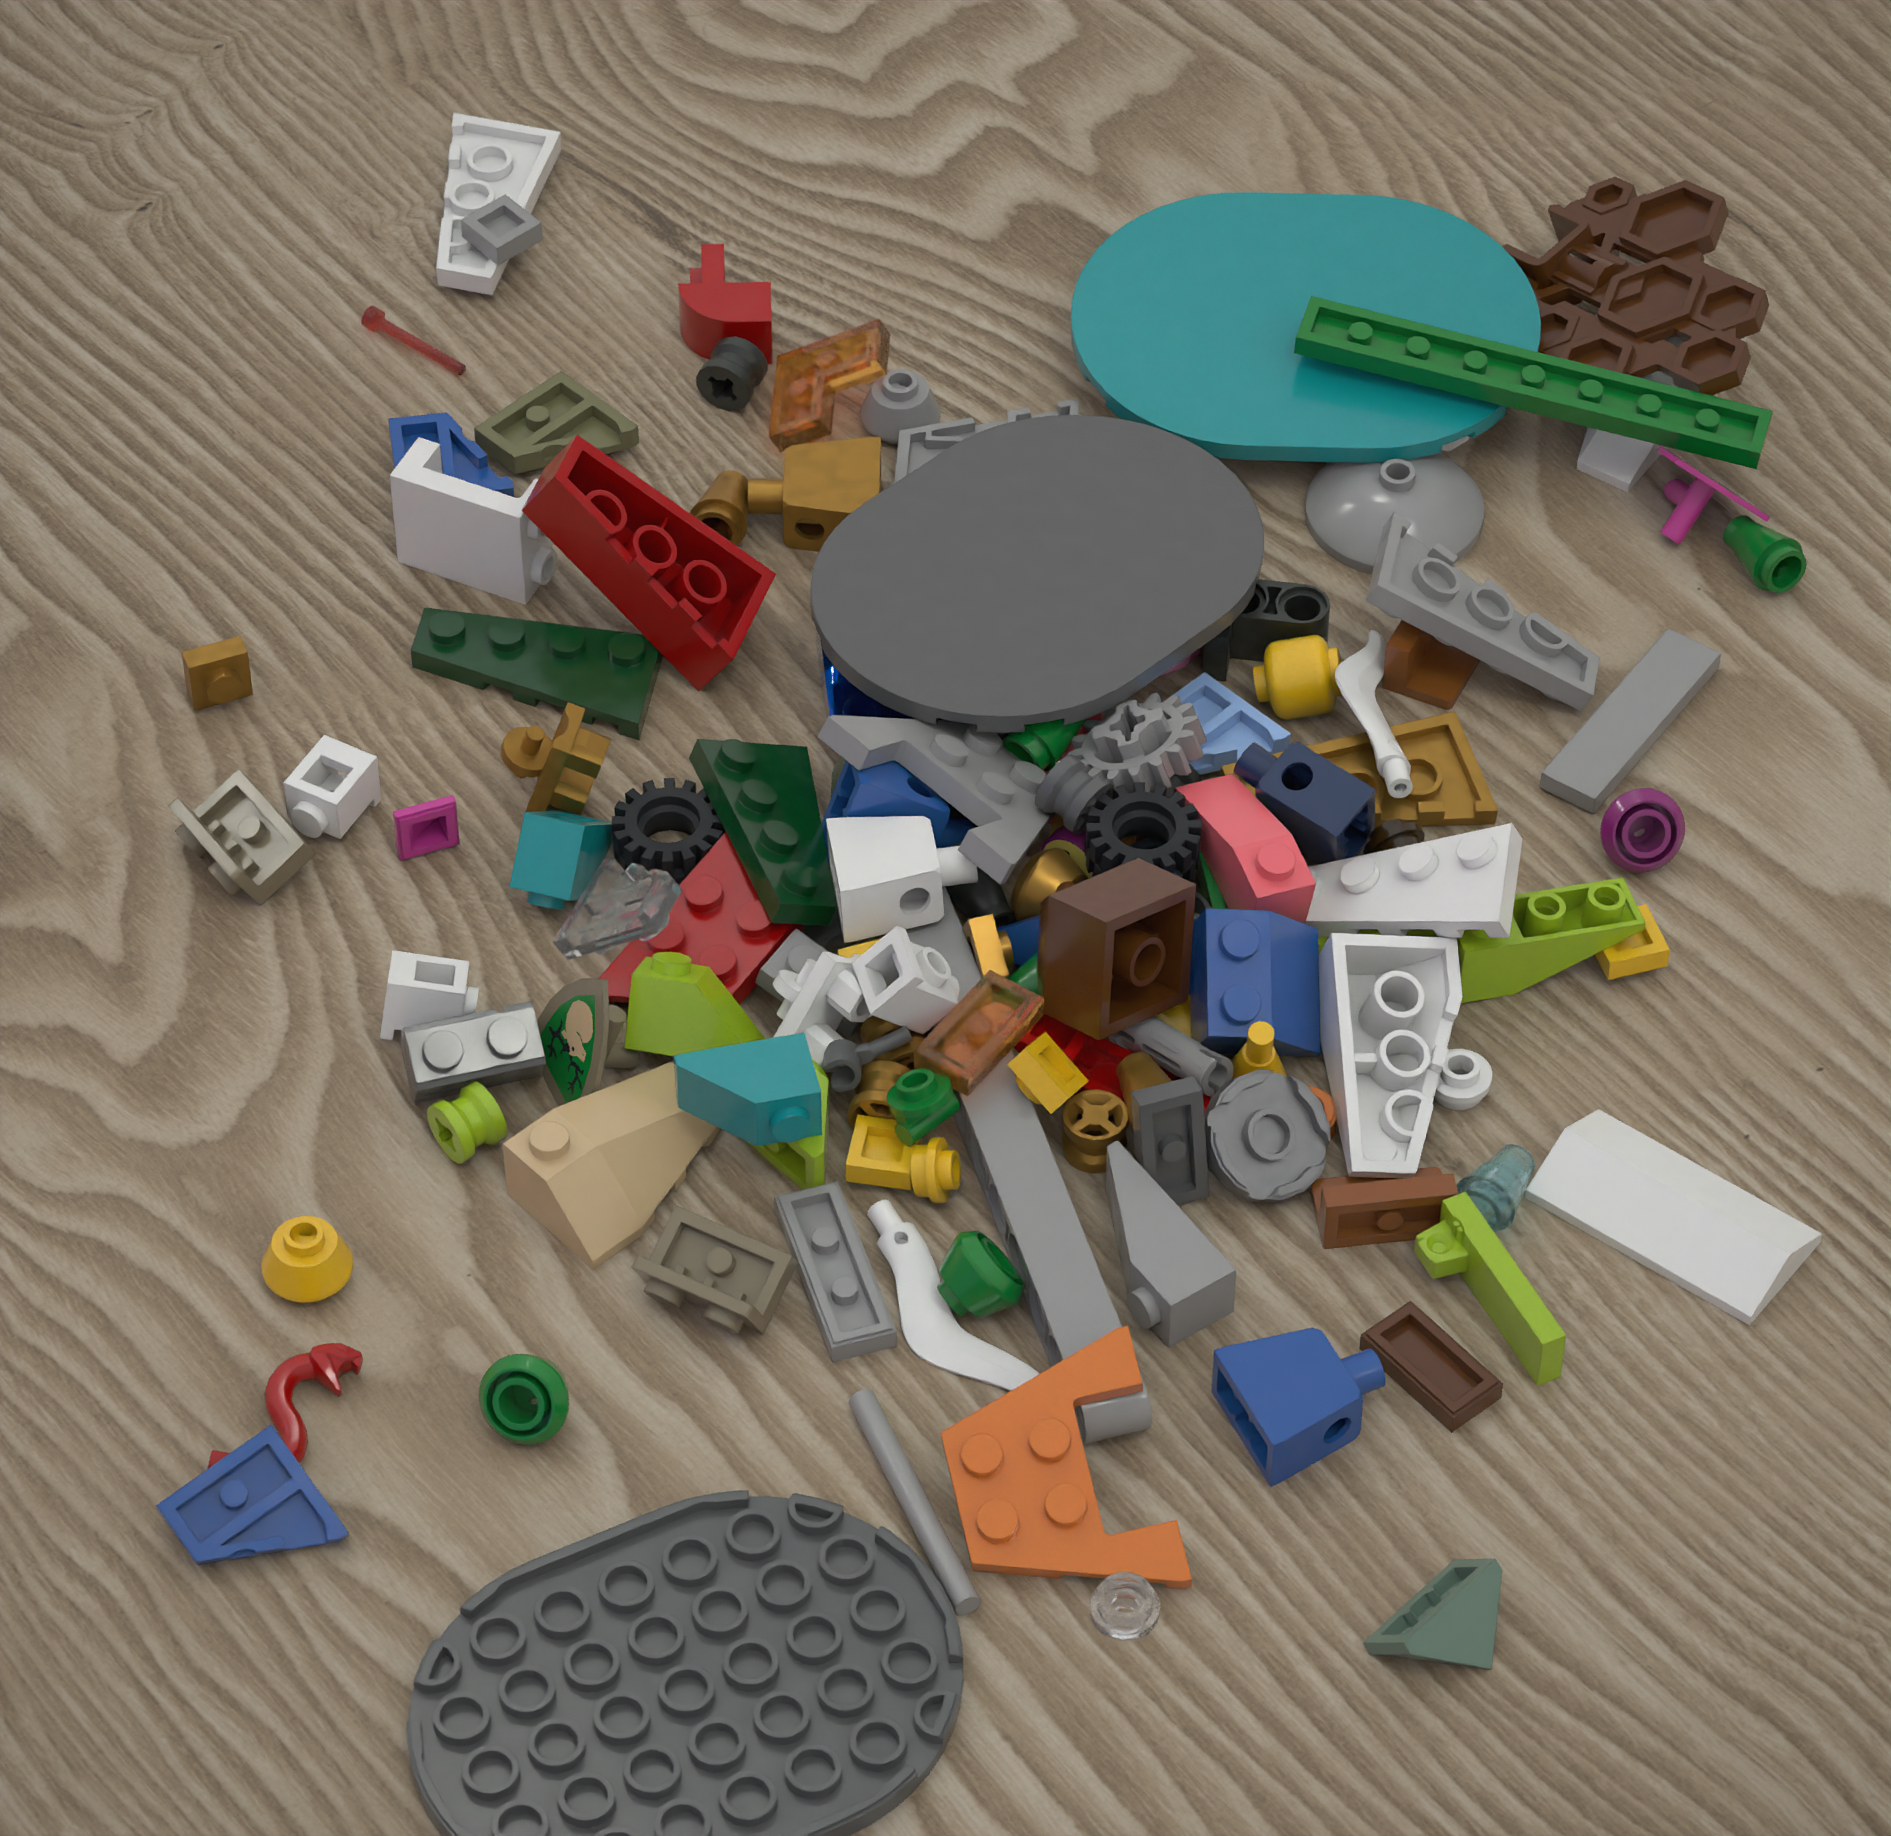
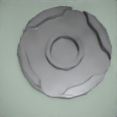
M1259 1069L1227 1081L1211 1097L1204 1114L1207 1162L1210 1170L1227 1190L1253 1202L1274 1203L1304 1192L1321 1175L1327 1161H1323L1326 1155V1145L1330 1144V1125L1320 1100L1304 1082L1292 1076L1285 1077L1280 1073H1272L1273 1071Z

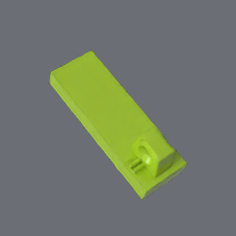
M1466 1191L1442 1200L1440 1223L1416 1235L1414 1252L1433 1279L1460 1273L1537 1386L1561 1377L1566 1334Z

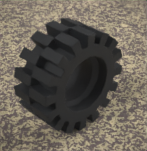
M664 778V787L657 789L653 780L642 783L643 794L638 793L632 788L625 793L626 803L618 801L614 808L615 816H612V838L615 866H619L620 875L625 880L633 876V886L642 891L648 883H652L653 894L664 895L665 886H674L675 891L726 832L705 789L703 788L696 794V782L685 780L682 788L675 787V778ZM668 830L680 831L690 835L686 839L670 843L658 842L648 838L655 833Z
M1134 782L1133 793H1127L1124 785L1113 788L1112 799L1105 793L1097 799L1096 808H1090L1086 823L1085 865L1088 873L1094 872V876L1140 858L1192 882L1195 878V869H1198L1202 831L1201 819H1197V809L1193 803L1185 806V796L1178 791L1170 798L1166 797L1167 786L1157 783L1154 793L1145 792V782ZM1133 835H1149L1160 839L1166 844L1158 848L1145 850L1132 848L1120 840Z

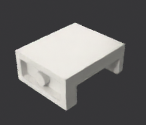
M418 437L390 474L398 562L526 605L540 584L546 585L551 580L557 564V553L552 550V541L521 511L538 479H534L523 496L515 498L443 474L440 444Z

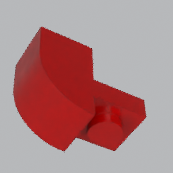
M701 244V268H690V283H678L680 333L684 342L693 352L707 360H711L710 355L718 341L725 337H739L756 345L764 354L768 364H773L771 282L725 283L724 244Z

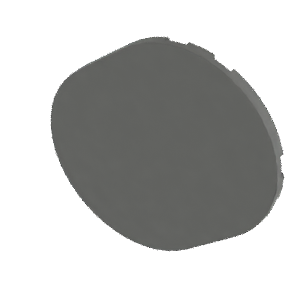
M1053 415L1018 420L986 429L963 439L850 513L832 531L816 558L810 588L811 618L822 640V649L834 667L864 694L904 715L936 725L939 718L975 724L976 732L993 733L1024 732L1025 725L1050 722L1061 719L1063 725L1071 724L1095 716L1131 697L1215 638L1236 620L1255 593L1256 582L1263 565L1264 530L1262 519L1249 491L1228 467L1199 446L1165 430L1124 419L1091 415Z
M749 1490L711 1493L685 1499L535 1558L501 1575L469 1598L460 1607V1615L447 1627L439 1639L432 1641L415 1676L407 1721L410 1767L416 1790L424 1809L441 1836H850L884 1817L908 1798L926 1779L944 1753L955 1728L963 1692V1646L959 1625L952 1604L941 1583L918 1554L887 1528L880 1526L877 1529L869 1523L843 1512L842 1505L798 1493L792 1494L790 1498L749 1496Z

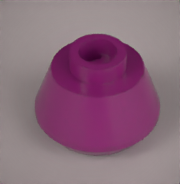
M1652 788L1633 789L1620 795L1607 808L1600 827L1601 843L1607 856L1622 869L1636 873L1651 872L1669 863L1681 848L1685 835V821L1680 807L1670 796Z

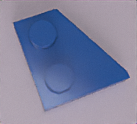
M269 1425L156 1505L158 1512L196 1565L339 1543L349 1536L345 1526L272 1425Z

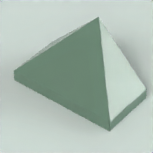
M1454 1559L1363 1642L1365 1648L1371 1655L1492 1669L1502 1568L1496 1559Z

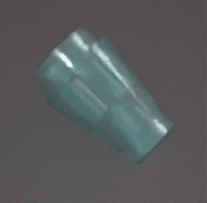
M1508 1144L1458 1182V1194L1466 1191L1494 1233L1507 1228L1513 1222L1528 1182L1535 1170L1534 1159L1523 1147Z

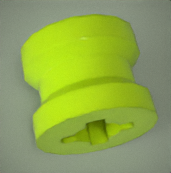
M471 1082L462 1087L459 1097L451 1102L439 1100L427 1109V1119L436 1141L445 1154L457 1164H462L473 1158L476 1148L484 1143L495 1145L506 1139L508 1135L507 1124L498 1103L492 1094L478 1082Z

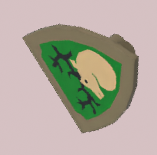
M582 978L565 985L549 1000L537 1020L546 1061L542 1075L558 1106L598 1091L603 1069L636 1068L639 1063L640 1053L638 1050L624 1048L625 1043H615L626 1020V1014L618 1006L609 1004L608 979Z

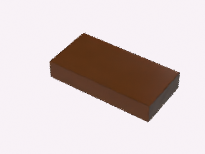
M1412 1301L1391 1313L1360 1336L1359 1349L1361 1351L1369 1348L1372 1349L1380 1359L1384 1372L1451 1433L1502 1398L1503 1383Z

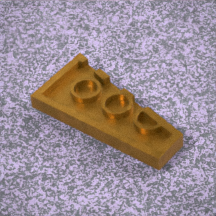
M1455 711L1389 726L1411 765L1410 778L1413 789L1409 795L1403 798H1394L1389 794L1384 778L1378 773L1374 751L1367 732L1306 746L1375 789V827L1393 819L1415 822L1420 826L1493 825L1496 822L1497 806ZM1283 752L1274 753L1273 755L1279 758ZM1236 763L1221 766L1219 777L1234 774L1233 770ZM1235 775L1255 796V788Z

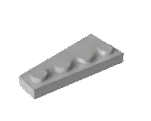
M1394 511L1382 529L1366 602L1378 607L1383 613L1392 618L1401 619L1429 633L1439 642L1448 646H1454L1487 663L1495 671L1509 674L1540 690L1548 698L1561 701L1582 711L1594 694L1600 657L1538 613L1533 612L1528 614L1527 617L1523 616L1515 610L1513 603L1506 596L1508 593L1506 590L1489 578H1487L1483 585L1478 584L1452 565L1458 557L1438 542H1436L1432 549H1429L1408 534L1407 531L1412 524Z

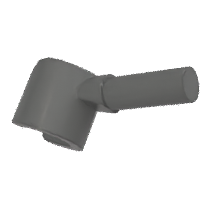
M907 1026L859 1046L846 1039H838L831 1042L824 1052L823 1069L828 1070L837 1065H846L840 1066L831 1074L832 1089L844 1092L855 1088L861 1080L862 1065L875 1060V1057L913 1041Z

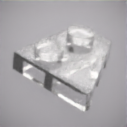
M604 859L556 935L553 943L565 958L570 960L594 952L599 955L604 954L617 945L637 939L648 941L666 928L670 921L669 912L683 890L666 871L658 869L647 871L644 866L634 863L624 870L616 859Z

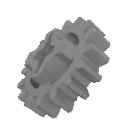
M1152 693L1145 703L1138 704L1134 697L1127 698L1126 702L1117 705L1116 709L1112 707L1104 711L1105 718L1101 721L1087 720L1084 726L1088 734L1074 736L1071 741L1075 750L1068 753V755L1072 754L1085 763V772L1092 777L1102 776L1113 784L1114 787L1124 785L1127 793L1133 792L1134 782H1145V792H1153L1156 783L1167 786L1168 789L1172 787L1169 778L1174 774L1188 775L1192 772L1188 761L1202 759L1204 754L1200 745L1206 743L1207 738L1195 709L1190 702L1182 705L1179 696L1173 695L1162 703L1159 694Z

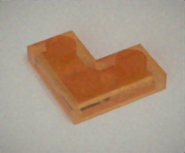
M880 319L777 356L769 438L780 452L785 451L791 445L813 443L822 437L832 434L835 393L857 385L870 383L876 378L887 375L890 333Z

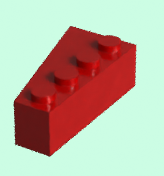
M576 435L544 468L521 510L698 691L706 686L734 659L776 576L775 572L579 435Z

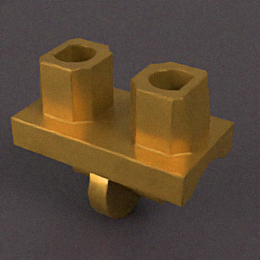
M568 702L552 740L538 726L517 727L509 731L504 737L500 749L503 763L518 778L537 777L538 780L525 812L546 811L549 804L573 814H582L594 779L598 776L611 738L579 727L585 708Z

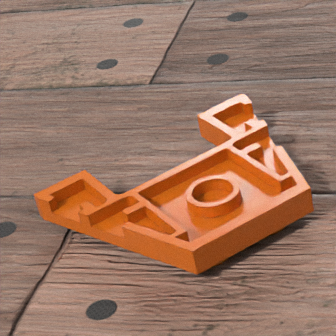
M1128 1325L1116 1328L941 1432L942 1445L972 1571L1060 1579L1062 1575L1107 1579L1108 1583L1123 1584V1580L1165 1584V1588L1175 1589L1192 1587V1578L1177 1520L1112 1535L1105 1533L1074 1411L1077 1406L1143 1392V1383Z

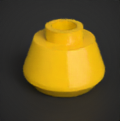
M299 1216L287 1220L274 1232L262 1258V1275L271 1291L284 1299L299 1303L318 1302L334 1295L348 1282L353 1271V1255L348 1244L330 1223L314 1216Z

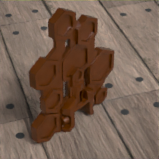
M1612 177L1589 186L1584 198L1571 202L1565 208L1559 204L1549 206L1548 212L1558 243L1539 259L1509 244L1502 246L1520 266L1534 290L1541 320L1539 353L1639 378L1660 371L1672 377L1674 385L1679 388L1711 396L1741 385L1751 355L1747 342L1740 339L1760 332L1770 304L1764 289L1704 263L1703 255L1715 251L1729 214L1724 197L1687 180L1649 194L1645 193L1637 196L1634 185L1617 177ZM1619 251L1646 264L1640 266L1632 264L1618 257ZM1585 301L1599 308L1597 316L1574 305ZM1676 335L1686 341L1680 343L1678 347L1664 339Z

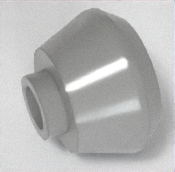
M894 369L880 375L873 382L862 403L860 417L863 426L870 434L875 437H881L882 442L898 445L899 430L939 423L940 406L927 381L922 376L906 369Z

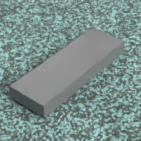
M838 1181L775 1196V1214L790 1253L799 1262L796 1269L831 1361L836 1362L896 1347V1328Z

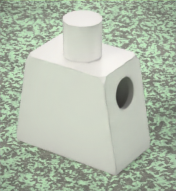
M924 816L840 817L826 819L830 871L844 943L884 935L896 926L909 929L939 922L944 917L942 887L978 882L977 866L958 851L960 846L936 848L931 821Z

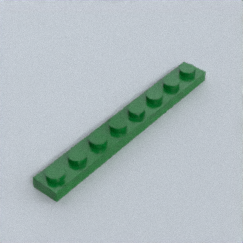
M1311 296L1295 339V354L1753 469L1758 467L1773 414L1771 410Z

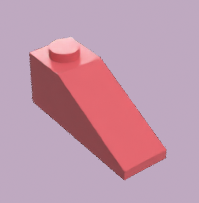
M1234 774L1175 787L1174 793L1178 791L1185 796V806L1193 803L1198 811L1197 819H1201L1202 825L1200 851L1228 909L1272 911L1305 923L1316 882L1288 829Z

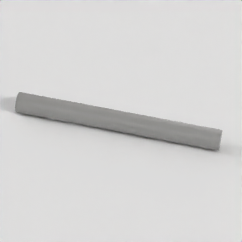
M870 1389L856 1392L849 1399V1405L955 1613L958 1615L972 1613L980 1606L981 1600L874 1392Z

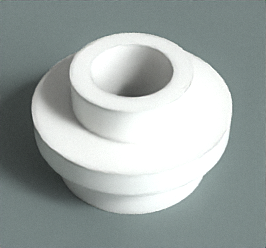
M1449 1049L1444 1068L1439 1076L1434 1098L1438 1103L1449 1109L1466 1110L1473 1108L1480 1103L1491 1088V1066L1484 1057L1476 1052L1466 1049Z

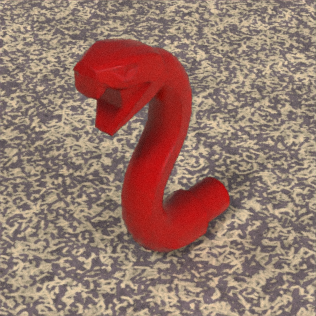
M342 1343L317 1345L312 1347L309 1353L295 1355L285 1360L269 1377L264 1393L266 1410L281 1439L299 1464L306 1453L308 1436L302 1417L292 1402L294 1388L300 1382L314 1379L336 1396H341L342 1387L338 1378L342 1373L351 1370L356 1375L360 1373L363 1363L360 1351ZM212 1450L208 1468L230 1453Z

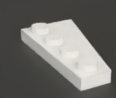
M453 113L452 144H450L448 156V180L445 183L444 216L441 219L436 264L437 285L493 295L509 260L497 265L462 237L461 219L505 194L531 214L562 149L561 132Z
M1513 823L1310 866L1308 868L1316 882V887L1305 924L1318 928V937H1329L1331 933L1356 934L1360 929H1378L1381 935L1406 936L1409 929H1433L1438 937L1462 938L1465 930H1485L1489 938H1509L1522 837Z

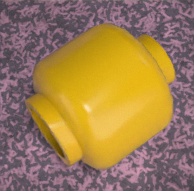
M1319 635L1271 642L1266 647L1264 653V665L1253 667L1258 702L1270 701L1273 712L1282 720L1330 713L1335 708L1337 697L1343 696L1335 680V670L1342 662L1339 648H1329L1324 638Z

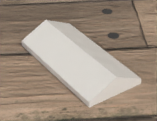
M1599 1109L1564 1129L1528 1185L1525 1193V1198L1749 1326L1820 1244L1822 1233Z

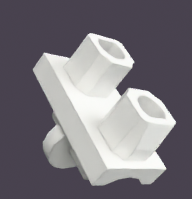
M823 951L817 961L807 959L799 974L788 970H780L772 985L785 998L776 1013L783 1021L773 1038L804 1032L812 1060L817 1062L823 1069V1056L827 1046L834 1040L844 1039L835 1031L842 1018L846 1017L852 1022H864L872 1016L868 1010L852 965L861 955L853 954L852 957L846 958ZM837 1065L832 1069L824 1070V1072H834L843 1065Z

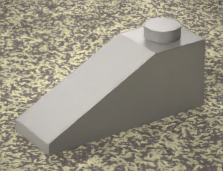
M1118 1140L1108 1145L1105 1189L1127 1291L1128 1307L1137 1323L1144 1329L1151 1328L1169 1348L1234 1312L1236 1269Z

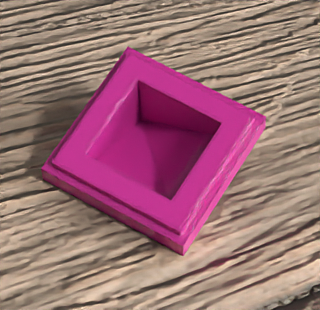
M453 795L393 811L396 850L400 861L460 844L457 807Z

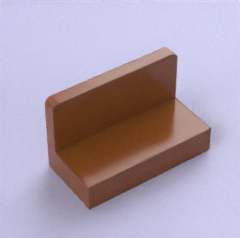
M1401 620L1386 645L1383 689L1450 710L1453 708L1480 660L1454 646H1448L1439 642L1429 633Z
M1438 1167L1418 1168L1413 1178L1349 1176L1320 1178L1311 1184L1310 1194L1323 1249L1415 1240L1416 1235L1440 1223L1442 1200L1458 1195L1454 1173L1442 1174Z

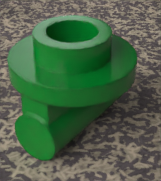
M921 1068L906 1072L899 1077L896 1084L887 1094L890 1111L894 1114L897 1123L894 1128L899 1140L909 1147L960 1109L959 1101L953 1094L950 1079L943 1073L933 1072L929 1069Z

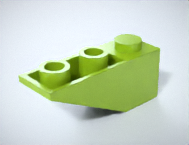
M1624 878L1515 894L1509 938H1489L1485 930H1465L1462 938H1457L1462 986L1461 1003L1514 995L1643 931L1646 925L1645 920Z

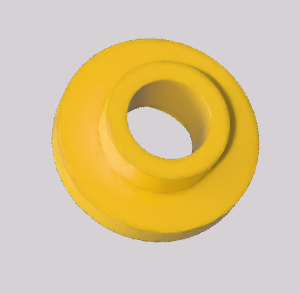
M932 1137L928 1144H916L913 1148L911 1155L912 1187L916 1197H929L934 1204L946 1203L950 1190H957L960 1186V1157L957 1150H949L948 1143L944 1137Z

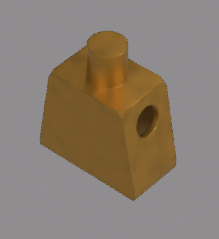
M863 437L791 445L785 450L784 479H748V514H783L784 544L793 549L820 552L832 531L850 513L881 493V437Z

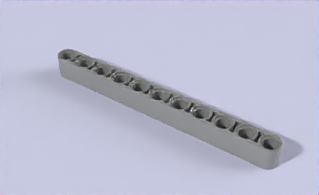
M943 886L944 917L939 922L906 929L910 942L922 947H931L945 958L951 969V975L959 983V996L957 999L959 1005L927 1031L926 1039L930 1040L934 1045L941 1061L940 1073L945 1074L950 1079L953 1094L959 1101L960 1109L953 1114L1008 1258L1024 1282L1023 1296L1052 1367L1122 1326L1032 1101L1020 1090L1016 1082V1074L1007 1065L1014 1059V1056L968 941L963 933L948 891ZM1142 1376L1143 1392L1081 1405L1074 1409L1083 1444L1151 1428L1152 1413L1150 1401Z

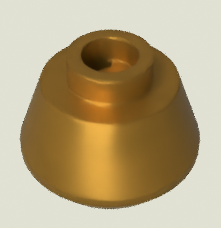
M1052 848L1040 851L1023 867L1011 895V908L1017 922L1040 915V903L1047 896L1056 893V889L1061 883L1071 881L1077 884L1088 879L1087 875L1065 850Z

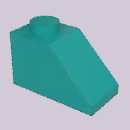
M559 810L524 812L509 887L529 891L528 903L563 910L566 900L587 899L613 842L612 822Z
M804 1032L674 1055L675 1092L678 1108L755 1146L778 1142H795L802 1138L822 1135L821 1090Z

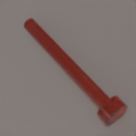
M370 306L364 312L361 324L371 331L381 329L456 374L462 375L465 372L466 366L386 320L385 312L376 306Z

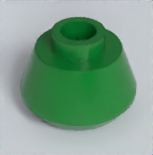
M965 1231L956 1235L939 1267V1273L944 1281L937 1286V1289L947 1304L962 1317L971 1312L979 1318L1018 1305L1021 1302L1024 1282L1006 1255L980 1231Z
M529 1354L505 1356L491 1365L481 1380L479 1404L482 1414L489 1426L498 1435L510 1442L522 1445L542 1443L553 1437L566 1421L569 1411V1394L565 1376L557 1365L546 1358Z

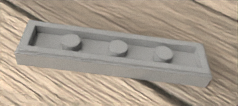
M1668 628L1541 773L1540 788L1594 814L1719 669L1721 653Z

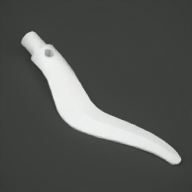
M1371 630L1367 645L1345 659L1336 668L1335 680L1343 697L1369 736L1378 773L1384 778L1389 794L1394 798H1403L1409 795L1413 789L1410 778L1411 765L1394 737L1375 698V688L1384 675L1386 643L1380 633Z
M881 1200L873 1204L868 1210L867 1215L880 1234L876 1244L890 1263L896 1279L901 1327L910 1349L928 1364L1008 1391H1012L1039 1375L1040 1373L1031 1366L971 1335L959 1326L953 1317L949 1305L937 1289L941 1280L930 1251L916 1226L909 1222H903L889 1200Z

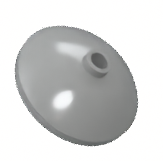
M1439 453L1411 460L1391 459L1386 462L1375 463L1328 462L1314 476L1306 494V522L1317 544L1340 563L1369 574L1373 572L1382 529L1394 511L1412 524L1407 531L1408 534L1429 549H1432L1436 542L1440 543L1458 556L1454 563L1459 561L1473 548L1478 541L1483 527L1484 501L1479 487L1462 467Z

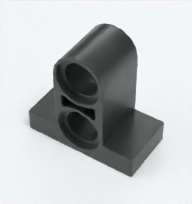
M1258 579L1255 593L1244 611L1230 626L1203 645L1202 674L1205 672L1217 681L1226 682L1230 658L1264 662L1266 647L1274 641L1319 635L1328 643L1329 598L1325 592L1315 586Z

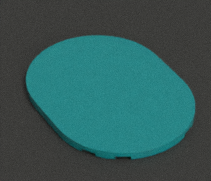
M1233 192L1201 195L1158 207L1130 221L1108 237L1088 260L1077 280L1072 298L1070 327L1071 343L1082 376L1086 381L1092 383L1106 400V407L1120 419L1165 430L1188 440L1218 458L1375 463L1386 462L1391 459L1411 460L1441 452L1442 445L1457 441L1465 436L1475 438L1502 419L1508 407L1295 354L1296 335L1311 296L1539 352L1541 320L1534 290L1525 273L1512 256L1486 233L1448 212L1425 204L1386 196Z

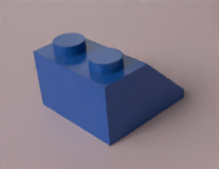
M1206 908L1193 922L1190 964L1191 1038L1218 1054L1236 1055L1247 1042L1250 1026L1255 1022L1263 1021L1269 1023L1274 1029L1273 1046L1278 1056L1319 1057L1321 1055L1318 928L1272 911Z

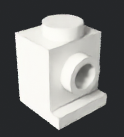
M326 735L318 741L283 783L287 817L290 818L293 826L300 833L311 838H317L324 832L341 839L369 805L376 807L381 801L377 756ZM338 770L341 771V772H343V773H346V774H348V775H347V776L341 775V774L338 773Z
M900 926L894 927L852 963L870 1015L902 1027L907 1026L910 1030L924 1034L959 1005L957 1000L959 996V983L951 975V969L945 958L931 947H922L910 942L906 929Z
M392 950L380 1038L393 1040L394 1029L403 1030L404 1027L475 1013L479 988L466 986L469 961Z

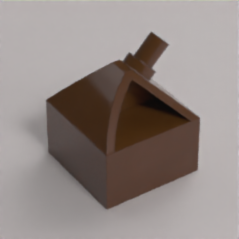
M1140 858L1077 884L1071 881L1061 883L1057 887L1056 893L1047 896L1040 903L1037 982L1042 1013L1097 1040H1101L1188 1001L1196 884Z

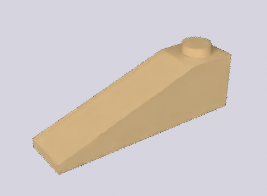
M671 1061L553 1108L503 1143L507 1195L594 1270L644 1235L655 1220V1209L670 1189L673 1191L678 1189L686 1178V1168L701 1147L709 1146L721 1128L678 1108L675 1092L674 1061Z

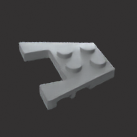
M832 715L828 716L818 735L820 740L859 771L889 761L900 763L978 827L968 830L958 851L1000 885L1006 883L1016 865L1022 861L1032 843H1035L1055 815V813L1047 814L1035 805L1037 790L1047 774L1038 766L1020 760L1004 748L1002 740L997 733L976 732L975 724L938 720L936 725L918 719Z

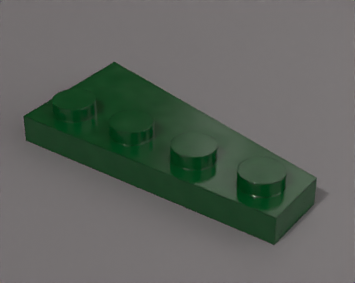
M425 607L411 648L413 668L481 690L486 689L490 685L510 690L513 694V700L536 707L540 700L562 708H566L569 702L585 708L581 722L592 725L596 719L619 726L620 735L638 741L641 737L663 655L643 634Z
M697 739L689 760L771 922L828 926L837 908L808 748L806 746L749 743L736 739L725 741Z

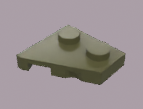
M562 371L474 428L475 442L478 446L514 474L546 467L576 435H579L605 454L632 448L639 444V427L637 424Z

